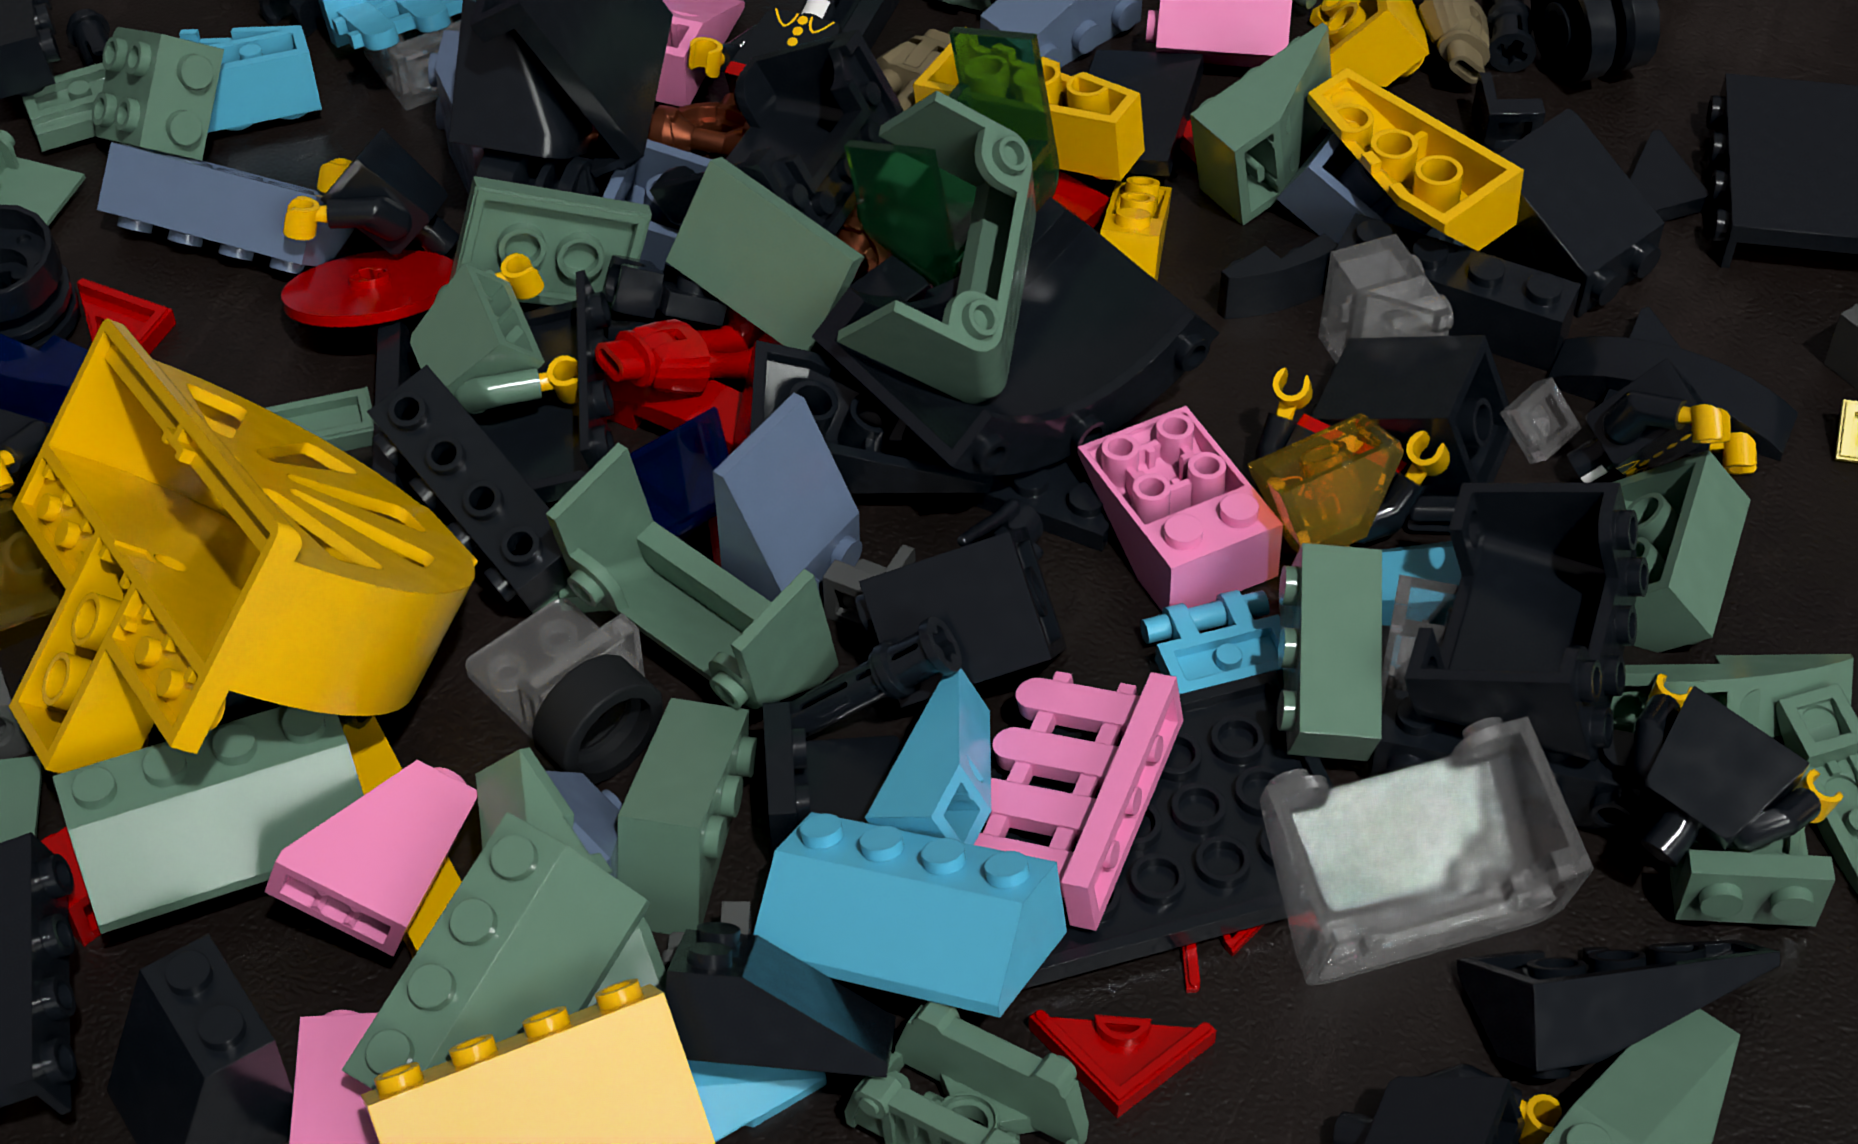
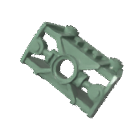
M927 1001L924 1006L921 1005L907 1022L895 1046V1052L891 1053L887 1078L865 1076L853 1091L844 1111L846 1123L849 1126L855 1128L858 1124L883 1137L885 1144H1021L1020 1134L1041 1131L1065 1144H1085L1089 1127L1079 1083L1075 1079L1077 1071L1067 1058L1054 1053H1048L1043 1059L960 1019L958 1010L955 1007ZM906 1064L938 1080L945 1098L931 1091L926 1092L922 1096L910 1090V1081L905 1075L899 1073ZM970 1119L977 1120V1121H979L980 1123H982L984 1126H982V1125H980V1124H978V1123H976V1122H974V1121H972V1120H970Z

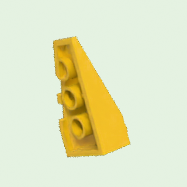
M1323 0L1322 5L1312 10L1309 21L1315 27L1323 22L1329 29L1332 77L1343 69L1349 68L1378 86L1387 87L1398 77H1407L1414 73L1424 62L1425 56L1429 54L1425 28L1413 0Z
M1349 68L1343 69L1308 92L1307 102L1400 208L1476 251H1480L1517 225L1524 169Z

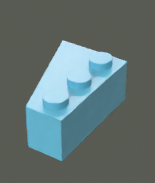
M301 25L232 28V37L200 39L198 29H183L180 31L179 36L181 39L224 49L208 133L224 129L230 131L243 130L250 127L253 123L277 118L297 119L308 112L322 109L310 52Z

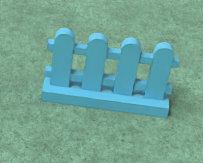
M318 0L331 42L337 48L350 44L354 49L365 46L368 50L372 51L383 50L396 45L400 41L398 34L417 29L422 33H430L448 27L451 24L450 17L462 13L463 0Z

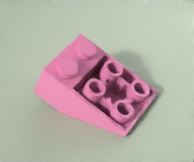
M662 0L672 12L673 17L655 101L680 107L691 104L707 75L704 67L687 68L690 41L697 37H707L715 39L721 44L725 43L745 8L744 1Z
M1187 406L1078 446L1077 453L1098 498L1103 503V508L1138 581L1161 611L1164 607L1184 603L1187 608L1215 602L1218 594L1234 590L1243 591L1278 577L1283 523Z

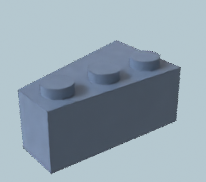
M996 0L980 15L981 42L993 47L1000 40L1017 46L1019 57L1036 62L1044 56L1060 62L1061 68L1140 22L1142 0Z

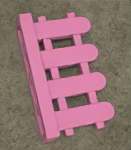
M1059 671L1055 672L1052 680L1045 678L1028 679L1018 686L1016 700L1020 714L1024 718L1033 721L1030 729L1019 727L1006 728L1000 731L993 739L992 746L996 762L999 767L1010 771L1007 780L991 778L992 811L985 822L987 824L983 833L979 834L974 845L1001 851H1016L1026 856L1057 862L1061 894L1065 901L1070 926L1097 931L1183 723L1176 676L1151 672L1141 696H1138L1136 685L1120 683L1117 691L1074 684L1072 674ZM1058 725L1095 732L1098 735L1095 742L1056 735L1052 734L1055 726ZM1120 737H1121V738H1122L1121 743H1120L1119 746H1117V744H1118V742H1119V740H1120ZM1037 776L1076 785L1072 793L1029 784L1032 777ZM1098 789H1100V792H1099L1097 798H1095V795H1096ZM1009 828L1053 836L1049 847L1005 837ZM1077 841L1078 843H1077V845H1076V848H1075L1074 852H1072V849H1073V847H1074V844H1075V842Z

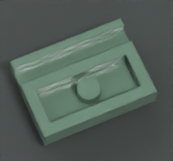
M103 62L56 75V84L46 86L42 91L34 95L21 97L42 152L96 136L95 125L92 120V108L95 98L103 89L106 73Z

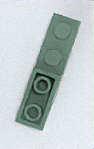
M1851 654L1715 655V664L1625 665L1626 680L1623 695L1613 696L1611 704L1614 729L1634 733V724L1646 705L1657 676L1661 673L1667 675L1664 687L1671 693L1683 695L1687 693L1690 686H1696L1769 736L1779 737L1782 735L1775 705L1780 699L1839 683L1851 705L1854 658Z

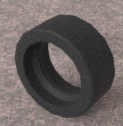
M604 654L586 660L568 672L547 694L535 717L532 729L534 746L560 772L583 773L594 785L608 780L628 767L647 747L657 730L662 716V694L622 656ZM604 712H606V714L590 729V727L597 721V719Z

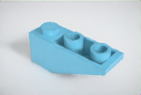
M962 668L949 676H942L865 816L869 824L893 826L903 831L937 838H952L962 843L975 844L992 811L990 710Z

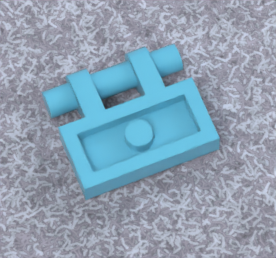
M1238 590L1218 594L1215 602L1187 608L1184 603L1164 607L1162 615L1140 621L1142 637L1146 644L1169 640L1156 645L1155 661L1161 674L1177 677L1179 694L1275 670L1283 683V668L1278 665V645L1281 633L1280 616L1277 614L1254 620V618L1268 615L1270 612L1269 601L1263 590L1244 595ZM1223 626V628L1199 634L1200 631Z

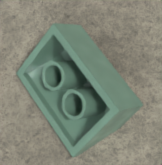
M1709 450L1614 481L1621 484L1626 510H1635L1638 539L1635 549L1637 557H1645L1647 559L1649 570L1646 596L1636 597L1637 636L1633 646L1659 653L1713 638L1751 500Z

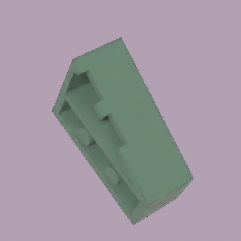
M1302 543L1292 566L1284 565L1280 576L1279 610L1281 633L1278 645V665L1283 668L1284 690H1281L1278 699L1277 728L1279 731H1286L1287 755L1368 761L1382 739V550Z
M671 698L619 811L618 880L651 903L643 917L649 924L652 932L670 935L673 932H685L686 929L697 930V925L704 921L733 817L738 815L740 809L743 778H752L757 763L758 738L748 737L749 709H734L729 706Z

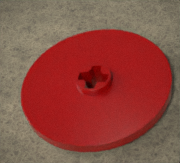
M386 250L335 259L308 269L290 280L281 292L283 309L286 315L295 321L321 327H357L399 320L431 308L439 289L449 283L454 261L444 255L421 250H403L398 256L391 255Z

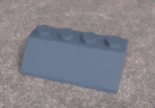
M114 142L110 144L97 210L118 215L117 226L144 233H152L153 225L169 229L168 240L196 247H202L203 239L220 243L219 254L253 261L254 252L271 257L269 267L294 274L303 273L306 265L318 266L332 261L355 229H330L328 223L318 222L316 236L313 239L295 240L288 238L283 233L288 204L298 196H306L316 200L320 206L326 205L320 200L325 193L203 160Z

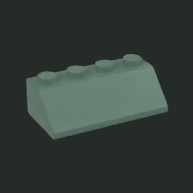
M280 706L216 726L213 730L208 731L197 754L171 748L166 741L52 776L68 833L101 934L269 880L274 863L284 848L364 796L349 744L338 715L288 706Z
M506 812L342 1068V1071L371 1090L376 1089L374 1078L395 1067L418 1062L421 1071L451 1060L448 1050L466 1040L481 1035L493 1034L495 1042H499L525 1032L522 1022L542 1011L566 1006L570 1015L587 1008L651 903L567 844Z

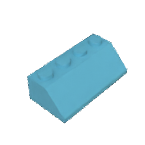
M811 812L774 852L753 935L762 937L830 978L1000 1018L1067 933L1058 867L1055 861L1026 856L1016 851H1001L962 843L952 838H937L903 831L893 826H878L839 818L833 814Z

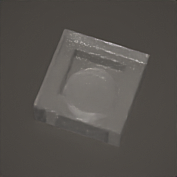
M1552 377L1534 382L1500 413L1530 464L1548 460L1582 428Z

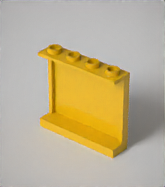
M638 979L625 980L595 993L596 1005L570 1015L566 1006L555 1007L537 1013L522 1022L525 1032L502 1041L495 1042L493 1034H486L461 1042L448 1050L451 1060L421 1071L418 1062L390 1069L374 1078L376 1089L361 1094L379 1144L716 1143L665 994L652 984L641 987Z

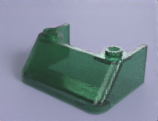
M954 27L949 34L959 84L949 94V97L1014 131L1023 139L1032 158L1037 213L1047 199L1053 197L1059 180V159L1037 34ZM849 140L844 147L857 200V217L865 233L894 257L923 276L932 287L959 276L977 187L939 168L935 149Z

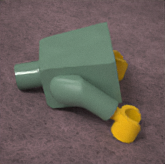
M513 253L507 256L501 263V272L494 273L492 269L483 271L464 263L450 282L439 289L433 305L411 334L410 344L420 369L428 365L469 413L478 414L483 413L487 409L507 404L542 398V392L555 390L558 398L564 403L574 404L579 402L578 361L568 355L559 356L549 364L547 372L538 374L537 370L545 361L517 299L526 300L537 296L542 292L544 282L538 270L533 268L529 258L523 254Z

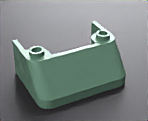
M935 91L881 125L879 137L977 187L957 294L947 303L942 322L895 300L839 330L837 342L965 403L978 404L1001 393L1008 379L1036 221L1032 158L1026 143L1014 131L949 96Z
M619 442L546 513L560 551L571 573L567 582L574 593L592 607H595L600 602L708 679L713 691L730 707L739 709L744 705L750 709L762 708L763 703H775L822 685L838 668L839 663L815 576L806 569H803L770 602L653 521L629 450Z

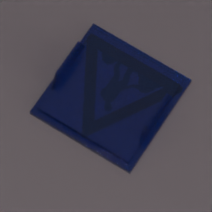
M713 407L630 453L653 521L676 537L717 515L713 471L729 456L718 409Z

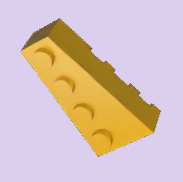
M964 27L913 83L915 104L935 91H939L1014 131L1026 143L1031 154L1032 164L1042 165L1047 169H1061L1091 175L1100 180H1116L1121 182L1145 151L1141 95L1139 92L1086 72L1069 76L1060 71V62L1044 56L1036 62L1019 57L1017 46L1001 40L995 43L994 47L981 42L980 32Z

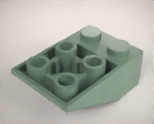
M1323 22L1305 35L1293 39L1285 49L1260 66L1250 69L1240 80L1217 96L1205 100L1198 109L1190 114L1199 187L1242 226L1278 202L1276 198L1301 168L1324 123V120L1307 102L1308 92L1332 77L1329 29Z

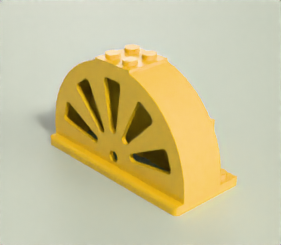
M105 319L86 354L12 507L66 591L16 690L9 708L45 770L60 774L148 747V735L154 723L171 748L197 754L208 731L213 730L221 721L225 711L226 696L229 691L288 707L343 716H373L398 711L409 704L475 579L474 567L478 560L428 507L418 503L399 487L365 464L295 423L239 395L152 359L124 324L111 319Z

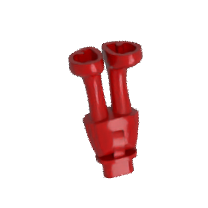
M727 306L723 326L720 328L695 330L688 323L677 319L657 321L632 330L620 331L614 341L598 343L595 348V358L600 367L616 382L630 380L639 387L648 388L652 386L655 390L664 392L698 394L703 392L709 379L746 381L752 350L756 340L777 345L782 344Z

